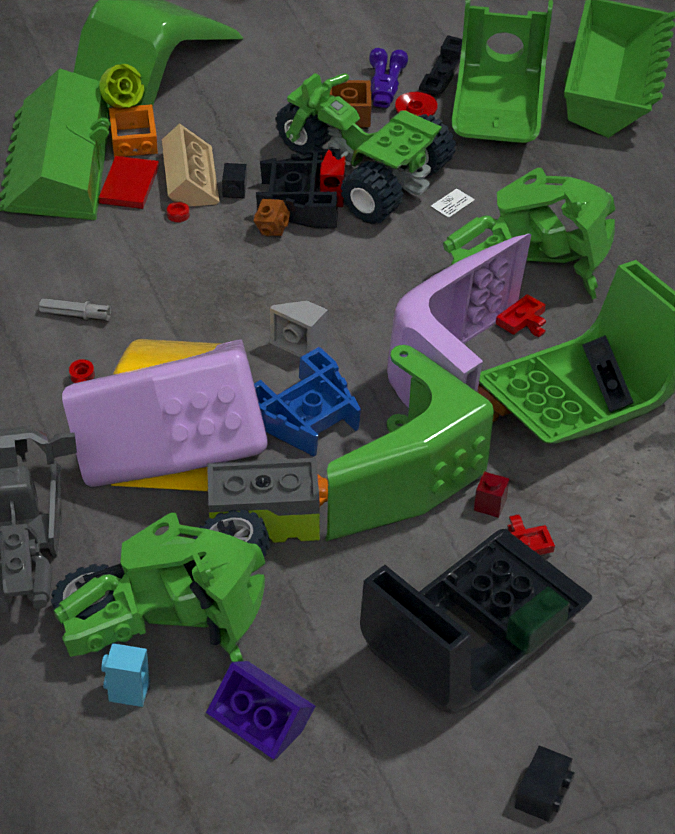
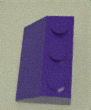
M249 661L231 662L206 713L274 760L303 732L316 706Z

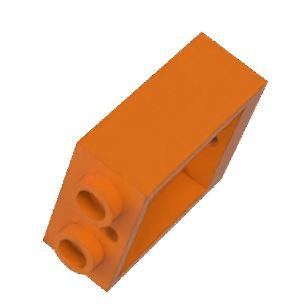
M152 105L109 108L114 157L158 154ZM149 128L150 130L148 134L117 135V130Z

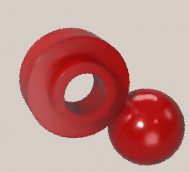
M85 359L74 361L69 367L70 379L74 383L94 379L95 371L92 362Z

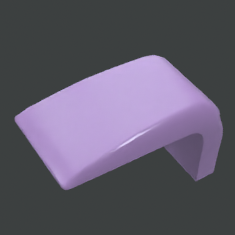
M531 234L513 237L468 256L419 284L399 300L394 311L387 373L389 383L408 408L412 376L391 361L392 349L398 345L411 346L477 392L483 361L464 344L496 323V316L518 301Z

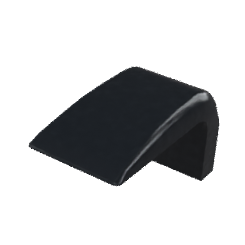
M499 529L419 592L384 564L363 581L360 629L369 649L438 709L452 714L465 710L478 701L530 658L591 602L592 595L508 530Z

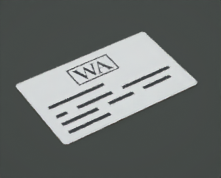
M455 189L431 205V207L450 217L473 202L474 199Z

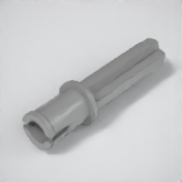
M41 299L39 302V311L41 313L83 317L84 320L93 318L109 321L111 317L107 315V313L111 314L110 305L91 304L90 301L78 303L52 299Z

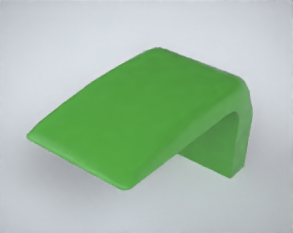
M98 0L92 7L82 28L73 73L100 81L103 73L114 65L128 64L133 66L141 75V85L144 84L143 96L133 106L152 105L153 107L167 61L178 43L183 40L243 39V36L236 29L165 0Z
M637 260L619 265L600 314L589 330L582 336L481 371L479 383L544 443L556 444L592 435L645 415L659 408L675 393V291ZM606 335L634 402V404L612 413L608 409L582 346Z

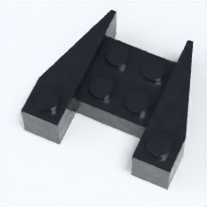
M341 149L311 150V154L300 156L299 153L291 154L289 159L277 161L276 158L260 161L262 184H269V191L256 192L257 211L262 199L283 200L290 212L289 222L313 228H337V192L316 191L317 184H320L321 156L323 162L327 151L330 150L332 156L339 160L341 159ZM327 177L324 180V184H340V181L336 177Z

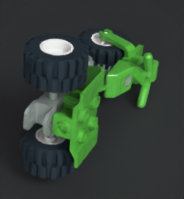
M314 73L300 87L287 96L289 103L278 111L275 118L277 123L276 129L279 131L278 134L283 139L285 145H288L292 151L295 150L300 155L311 154V150L320 149L327 142V149H341L340 158L345 156L346 161L350 162L354 167L358 166L342 181L341 195L344 198L345 205L349 207L351 213L355 214V217L361 218L363 222H370L371 224L381 223L402 203V188L415 195H421L429 188L430 182L423 178L437 173L454 157L453 154L456 152L454 147L456 143L452 139L454 136L452 132H449L448 126L444 125L440 119H435V116L430 115L428 117L427 114L416 116L404 110L395 115L378 132L365 133L355 124L360 120L356 109L341 97L329 95L331 88L347 82L349 75L343 73L329 78L322 83L320 75Z

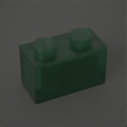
M549 586L509 617L506 638L526 655H529L566 624L569 602Z

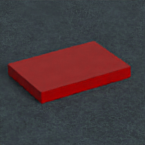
M115 156L99 195V203L143 209L157 174L159 161Z

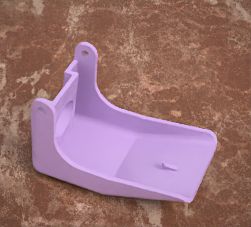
M242 339L219 344L212 351L189 358L74 383L67 386L62 393L69 429L71 433L75 432L76 456L85 484L90 487L175 474L207 467V463L229 462L263 453L268 444Z

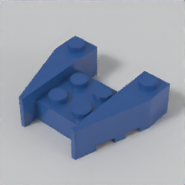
M320 347L300 357L299 379L302 381L278 395L262 380L254 383L265 431L312 456L317 455L318 433L342 419L357 431L359 430L361 409L355 397L351 396L347 388L345 378H342L339 373L336 361Z

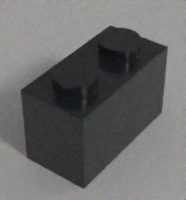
M539 745L517 791L515 809L549 822L553 811L557 813L560 811L564 800V795L561 794L563 789H569L575 775V772L571 771L573 758Z

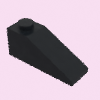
M606 335L583 344L582 346L610 413L634 404Z

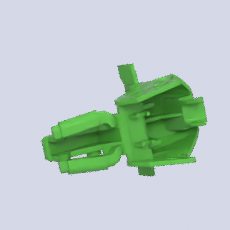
M536 168L497 191V206L500 212L498 220L491 216L476 217L449 235L447 240L443 242L444 250L451 253L453 257L451 262L453 265L468 256L513 237L531 234L526 261L566 263L581 258L574 264L575 272L582 277L585 289L591 298L595 299L597 298L595 289L598 288L595 276L592 274L600 266L613 243L615 219L605 220V218L615 212L614 199L604 189L586 181L572 177L546 176L542 168ZM529 179H536L532 184H524ZM546 183H558V184H562V186H560V185H546ZM565 199L566 202L561 207L562 213L574 221L578 229L566 232L564 225L548 205ZM488 228L492 231V236L472 249L466 250L461 248L483 233L485 229Z

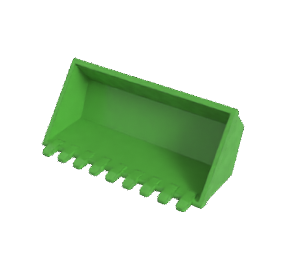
M610 0L585 1L571 65L567 69L566 77L564 78L566 85L564 97L567 102L569 121L609 138L638 118L652 111L653 104L660 101L663 97V94L659 91L664 88L665 84L660 81L666 77V72L663 70L668 67V62L664 60L670 56V52L666 50L672 45L668 40L674 34L670 30L675 26V22L672 21L675 19V11L668 13Z
M59 68L31 95L24 99L23 106L15 113V118L18 120L14 122L12 127L16 131L10 137L14 142L8 148V151L12 153L6 158V162L9 165L4 169V174L7 177L3 179L1 186L6 188L0 192V198L3 199L0 202V212L4 210L6 212L97 220L110 126L109 108H111L100 94V81Z

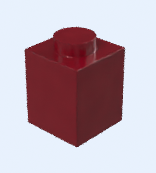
M484 471L476 489L474 511L499 518L507 500L509 478Z

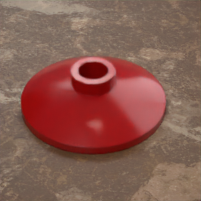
M408 92L396 99L395 109L398 113L404 110L416 116L427 114L429 117L436 113L438 104L435 98L429 94Z

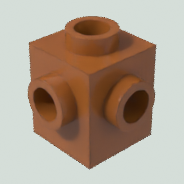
M262 199L258 211L254 215V223L261 235L282 236L285 227L289 223L290 212L283 200Z

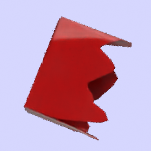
M328 150L323 162L321 156L320 192H337L338 207H343L344 198L341 195V184H343L342 181L345 178L346 158L343 156L337 160L336 157L332 156V152ZM327 177H336L340 184L338 187L335 184L325 186L324 180Z

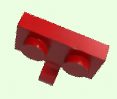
M526 294L496 316V325L513 335L525 326H528L533 335L540 337L546 332L545 329L541 328L546 323V320L540 317L545 312L546 304Z
M519 514L509 516L511 524L507 525L510 533L539 555L554 552L555 544L546 525L525 529Z

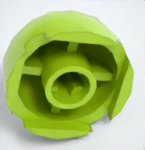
M128 64L110 67L103 73L99 83V90L103 100L115 108H129L136 105L144 92V84L141 85L140 80L141 75L133 66Z

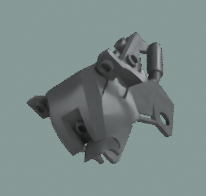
M32 425L0 429V613L9 612L8 605L12 601V596L27 595L28 599L33 602L34 609L46 607L50 600L53 568L49 561L41 555L40 551L41 549L49 548L52 557L58 555L62 523L61 466L55 458L77 453L75 432L57 433L53 438L49 439L45 432ZM27 439H32L44 451L47 465H51L49 514L39 515L38 497L30 470L26 466L18 467L17 455L21 456L22 462H27ZM32 567H35L34 586L32 578Z

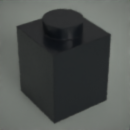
M224 163L222 197L245 199L247 164Z

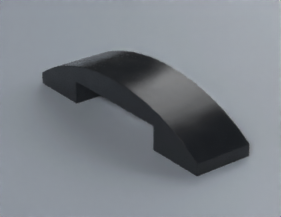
M447 35L440 48V55L431 72L424 76L419 85V90L439 95L447 88L460 63L461 38Z

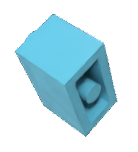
M112 643L109 655H104L101 666L102 672L106 674L104 689L108 691L109 702L143 707L150 685L147 649Z

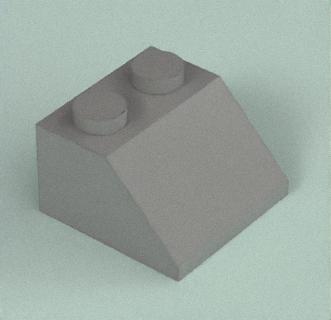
M309 301L272 305L270 307V344L298 357H302L318 347L324 349L327 346L328 310Z

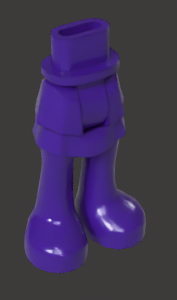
M374 48L369 55L370 64L375 70L374 77L371 80V99L375 107L387 108L393 102L394 96L398 91V76L407 66L408 55L400 49L393 51L390 55L388 75L385 74L388 64L387 52L382 48Z

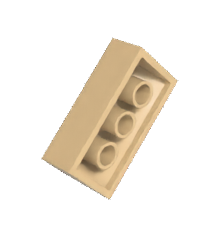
M179 123L162 139L167 194L172 201L183 202L188 206L216 205L220 201L212 146Z

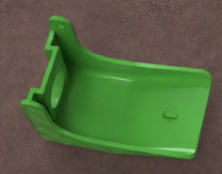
M466 0L452 127L457 134L467 138L520 143L533 141L539 135L541 128L544 78L553 0H549L547 12L528 11L527 16L489 12V7L470 6L471 0ZM510 33L522 41L523 47L513 54H500L493 51L488 46L487 41L495 34Z
M398 345L394 347L390 355L391 361L412 376L408 417L402 414L390 416L387 420L389 434L329 463L327 468L328 512L326 542L424 515L481 477L484 471L486 472L488 466L494 415L491 402L411 346Z

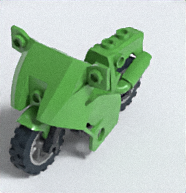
M229 510V513L223 514L222 512L213 519L209 518L205 521L204 526L198 528L180 525L176 513H169L122 543L120 564L111 567L107 564H102L101 566L91 564L87 568L80 567L76 569L77 571L73 574L71 572L68 573L63 581L60 580L56 584L57 589L52 591L53 599H51V604L57 620L65 628L66 633H64L62 638L70 657L97 652L118 641L126 642L135 634L140 633L142 635L146 633L145 619L150 624L208 627L210 644H219L228 652L231 662L243 661L237 644L243 638L259 611L265 586L264 575L256 574L251 576L253 572L265 565L264 557L267 555L266 550L270 548V538L263 519L259 518L258 514L254 512L249 513L248 510H241L240 512ZM169 527L164 534L154 535L159 528ZM181 533L193 535L194 537L193 539L186 537H180L178 535Z

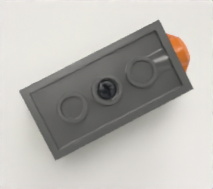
M316 457L207 463L209 518L213 519L222 512L223 514L229 513V510H236L237 512L248 510L249 513L254 512L258 514L259 518L263 519L269 538L274 543L285 542L287 538L298 537L300 541L320 540L319 507L328 501V480L317 474Z

